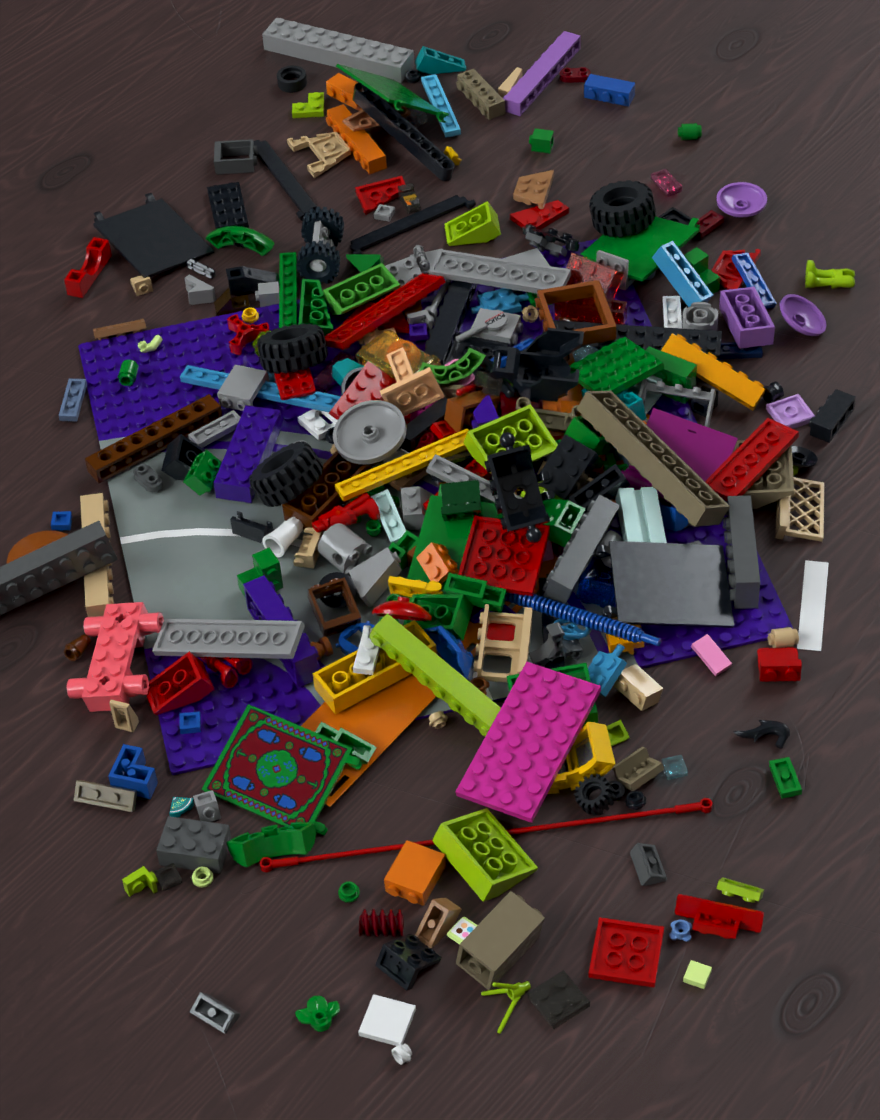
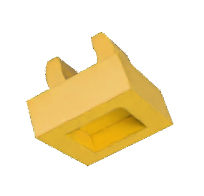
M446 146L443 153L454 162V165H459L462 159L458 158V154L452 147Z

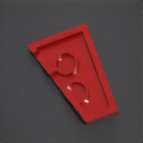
M398 176L355 187V192L365 215L376 210L379 204L384 205L406 193L407 186L403 177Z
M556 200L546 203L544 209H539L536 206L510 214V220L521 228L526 226V224H532L536 226V229L541 230L568 214L569 207Z

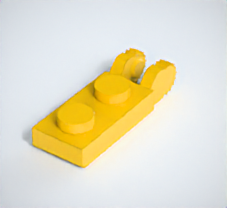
M389 576L388 579L391 594L412 597L413 594H443L440 582L431 581L427 583L421 580Z

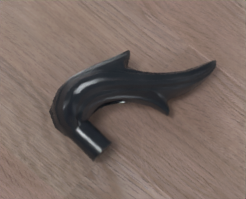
M759 720L761 725L751 730L733 731L735 735L741 738H753L754 742L765 735H777L779 738L775 746L780 749L783 748L790 736V729L786 724L771 720Z

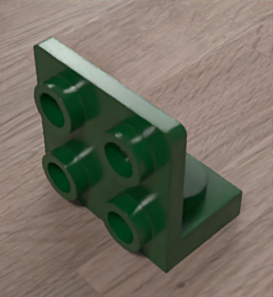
M479 480L441 484L443 505L441 507V515L444 521L474 518V515L482 516Z

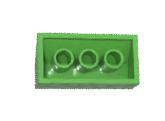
M381 263L324 289V301L332 315H342L399 288L400 283Z

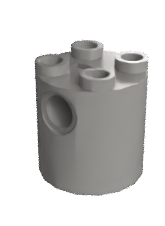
M338 523L323 533L318 544V552L340 571L350 576L348 571L369 559L373 552V547L347 526Z

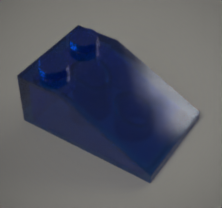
M593 558L580 576L576 599L581 600L585 604L593 603L600 605L602 608L605 606L615 607L612 569L605 566L601 559Z

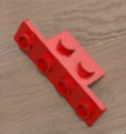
M682 894L677 896L675 914L693 918L692 930L699 931L702 934L719 935L725 939H736L739 929L758 933L762 930L764 912Z

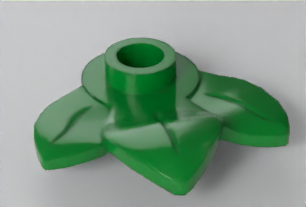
M315 995L308 1000L307 1008L296 1010L295 1014L300 1023L310 1024L316 1031L323 1032L330 1028L332 1018L340 1011V1005L338 1001L327 1003L324 997Z

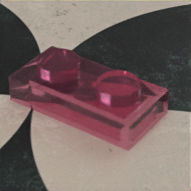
M666 169L651 174L652 181L668 197L682 192L683 186Z

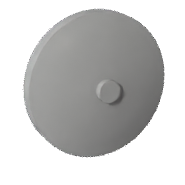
M381 400L365 401L354 405L341 415L333 430V442L338 453L347 461L355 464H373L390 457L399 449L405 439L407 426L403 414L395 405Z

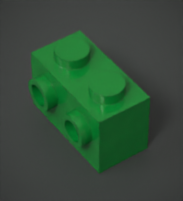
M205 450L196 456L183 483L199 496L205 492L209 493L214 488V480L222 462L208 450Z

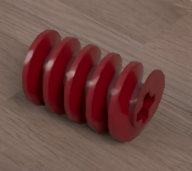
M363 909L359 917V936H362L364 930L367 937L371 936L373 930L376 937H379L381 931H383L384 937H388L390 931L393 937H397L399 931L401 936H404V916L401 909H398L396 916H394L392 909L389 910L388 915H385L383 909H381L379 915L376 914L375 909H372L370 915L367 914L366 909Z

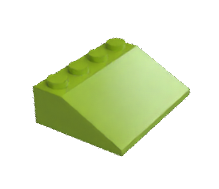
M531 404L468 431L464 440V445L472 457L485 469L484 461H488L487 455L506 451V448L502 447L499 441L500 436L506 432L513 434L515 437L513 448L524 445L530 446L532 462L552 454L558 446Z
M488 808L441 823L432 840L483 902L500 896L538 870L535 863Z

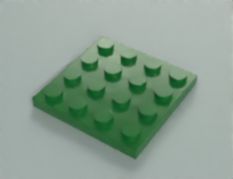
M623 337L608 346L602 347L599 351L587 355L584 359L570 365V374L574 373L576 369H580L578 383L588 391H612L617 395L665 368L662 361L628 338Z

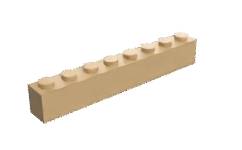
M103 493L80 496L82 528L100 521L107 537L111 538L110 529L107 527L110 524L109 514H106V511H109L108 500H104ZM112 563L84 576L85 607L88 617L103 616L106 604H114V599L110 596V594H114L113 583H110V580H113L112 569L109 568V566H112Z

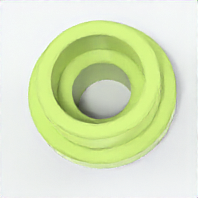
M198 867L192 875V881L197 887H207L213 881V873L207 867Z

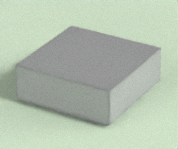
M379 204L374 213V219L390 222L395 213V207Z

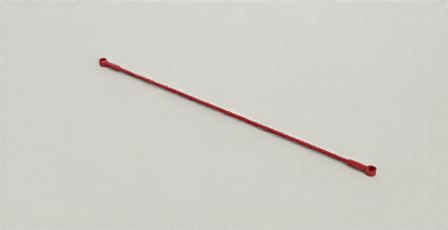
M703 798L697 803L675 805L672 808L508 829L506 831L511 835L674 812L675 814L694 811L709 813L712 811L713 802L709 798ZM432 840L413 842L422 846L435 845ZM404 844L300 858L296 856L272 860L269 857H264L260 860V868L263 872L267 873L273 868L299 865V863L400 850Z

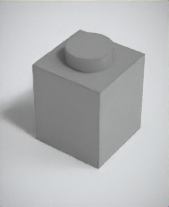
M278 282L258 283V291H255L256 301H260V307L279 304Z

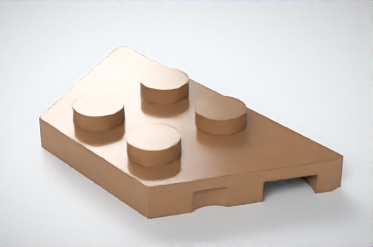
M554 170L519 177L513 193V199L530 206L532 203L538 204L539 209H544L554 178Z

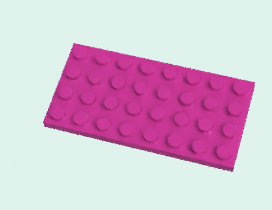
M526 661L456 789V796L532 823L601 692V686Z

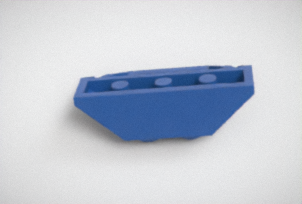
M441 625L424 629L426 634L436 644L437 655L470 682L474 673V657L471 652L465 650L461 640L456 639L451 632Z

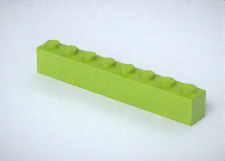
M387 613L372 628L369 636L372 643L382 648L391 659L400 663L406 672L413 674L422 685L431 689L437 698L444 700L453 711L462 715L468 724L475 726L485 737L501 708Z

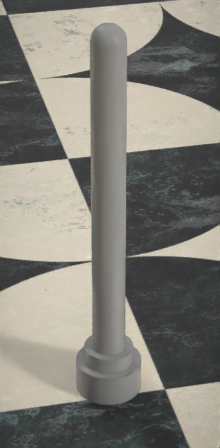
M445 279L446 283L441 286L432 304L424 309H427L429 315H432L434 320L438 315L437 308L452 280Z

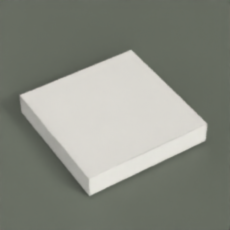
M373 994L358 1031L359 1036L395 1046L398 1042L403 1045L416 1011V1005Z

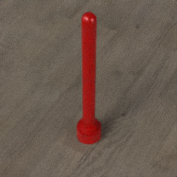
M484 376L479 377L475 383L457 389L456 394L462 396L475 390H484L485 388L477 387L476 384L490 386V380Z

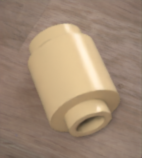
M791 627L772 629L771 633L768 634V643L773 648L794 647V645L799 643L798 631Z

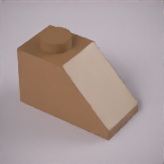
M447 898L432 899L415 936L426 946L433 948L454 926L462 909Z

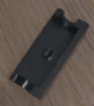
M237 511L238 518L232 516L230 519L233 534L262 544L263 537L274 531L272 522L267 521L266 526L245 519L240 511Z

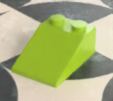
M488 201L444 224L447 244L449 246L485 243L501 235L498 215Z

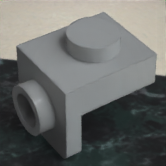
M427 309L407 314L408 324L427 323V329L430 333L435 321L433 316L429 315Z

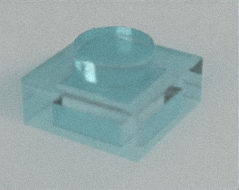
M682 755L662 759L667 780L688 776V770Z

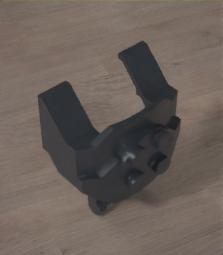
M547 328L546 332L537 336L522 351L514 347L496 346L493 349L494 362L493 368L490 370V377L493 379L506 378L513 383V388L520 397H527L531 402L539 403V400L557 402L558 398L567 396L568 390L578 385L580 369H576L574 373L570 374L571 367L564 360V357L582 347L584 332ZM502 356H507L505 368H500Z

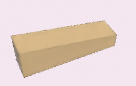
M517 67L498 88V94L502 98L523 77L521 68Z

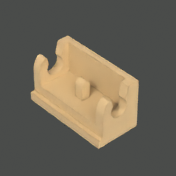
M307 527L304 532L313 535H303L302 543L298 553H295L294 557L296 559H294L293 563L294 566L314 569L319 557L318 544L323 531L317 533L313 528Z

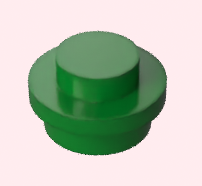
M348 881L340 886L338 895L342 901L350 903L358 899L360 890L355 883Z

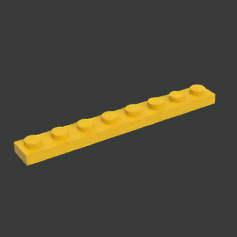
M464 429L335 484V490L343 501H347L428 466L435 454L445 458L467 449L464 445V440L469 429Z

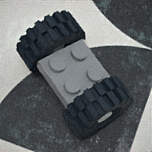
M316 207V210L312 208L310 213H305L302 221L301 233L306 245L301 247V251L299 250L297 271L298 273L300 272L301 277L305 276V279L320 280V284L323 281L325 284L329 283V279L333 281L338 276L341 258L339 251H335L338 246V242L341 243L343 238L344 221L342 216L339 217L340 213H334L332 208L330 210H327V207H323V209Z

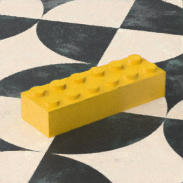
M415 620L404 625L409 632L437 654L436 644ZM381 648L374 675L353 673L358 650L312 674L315 690L336 715L411 675V673L406 672L400 663L391 659Z

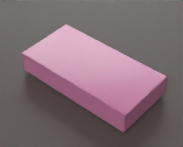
M708 634L692 643L691 648L715 677L732 666L731 661Z

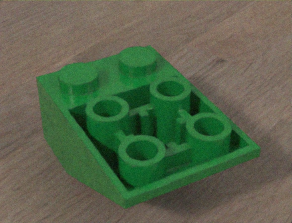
M551 499L543 501L550 522L541 525L550 526L548 540L565 548L567 542L571 540L575 528L578 527L585 508L569 500Z

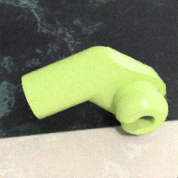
M156 335L148 344L144 340L140 341L138 348L143 353L154 351L163 339L161 336Z

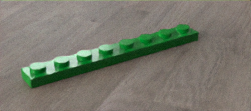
M296 252L280 253L279 328H282L284 326L297 325Z

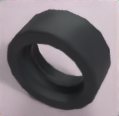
M295 65L281 68L277 73L278 87L282 91L289 93L303 90L307 84L305 70ZM288 78H298L296 80H286Z

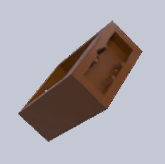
M345 577L341 579L334 578L329 583L323 585L316 584L308 589V599L323 637L343 632L347 627L361 623V615ZM342 591L351 614L325 622L316 599Z

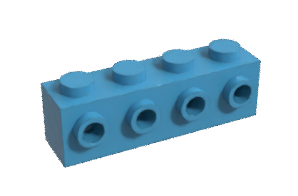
M673 241L662 245L652 256L654 262L688 307L694 302L707 303L712 298V292Z

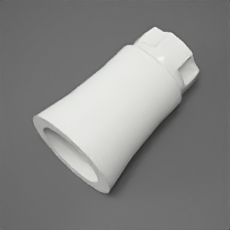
M295 517L284 521L278 528L263 537L262 542L265 549L270 547L276 557H282L288 547L303 531V523Z

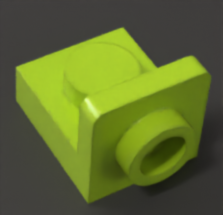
M144 866L122 879L125 892L129 897L139 893L146 886L153 893L158 891L156 885L158 882L157 877L152 871L148 872Z

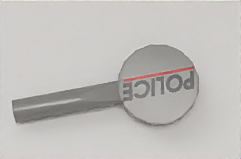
M500 310L489 311L484 315L483 323L456 336V341L460 343L485 329H502L507 324V316Z

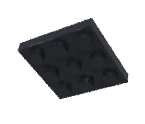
M470 337L460 343L455 340L444 365L453 359H461L469 348H475L476 346H479L486 356L492 359L494 358V347H509V343L477 337ZM481 365L473 372L476 379L484 376L490 380V384H494L492 378Z

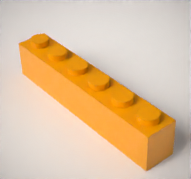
M673 333L671 334L661 351L697 364V378L754 411L765 394L763 384L756 380L754 382L749 380L748 376L741 371H734L730 364L719 362L712 353H704L697 344H689L682 335L677 334L676 336Z

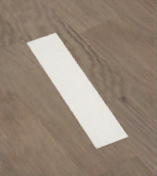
M805 560L797 649L821 651L828 562Z

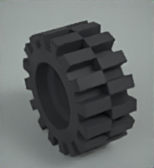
M591 774L590 779L584 777L585 781L583 783L579 781L580 787L575 788L577 793H574L576 802L587 814L597 815L598 811L601 815L604 813L603 809L608 811L610 809L608 805L612 806L614 804L611 799L615 800V790L604 776L601 777L600 774H596L595 777ZM597 789L602 790L596 799L589 800V796L593 791Z

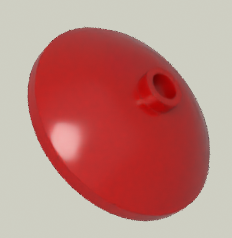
M398 597L397 601L384 602L372 610V615L384 617L388 613L394 619L431 621L432 619L429 612L420 605L409 602L410 598Z

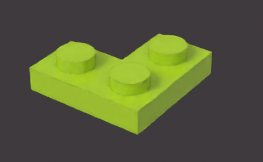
M324 92L308 93V103H292V118L324 117Z

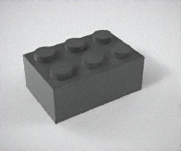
M168 816L156 850L159 864L189 870L207 867L212 873L221 874L228 853L226 842L232 839L229 825Z

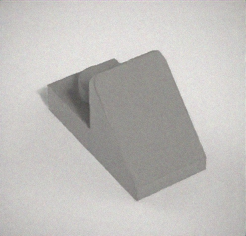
M190 274L185 277L186 290L188 291L191 305L216 301L214 287Z

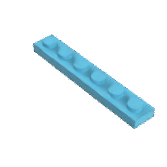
M437 75L421 77L422 85L431 105L449 114V116L444 117L446 123L439 122L445 138L461 135V129Z

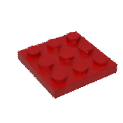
M599 917L588 978L655 988L664 927Z

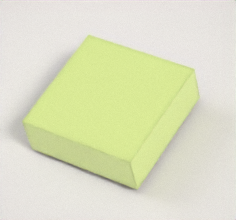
M691 960L683 982L705 989L712 972V967Z

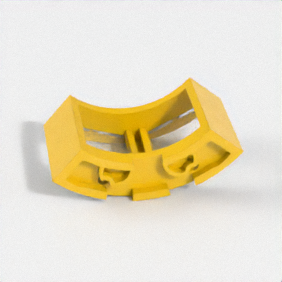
M587 722L581 728L547 794L559 793L560 789L570 787L571 791L575 790L576 787H580L579 781L582 783L585 781L584 777L590 779L591 774L595 777L596 774H600L602 777L613 768L615 759L605 724Z

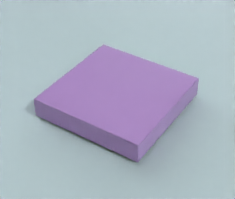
M799 394L766 404V410L774 421L792 429L809 424L811 418L815 417Z

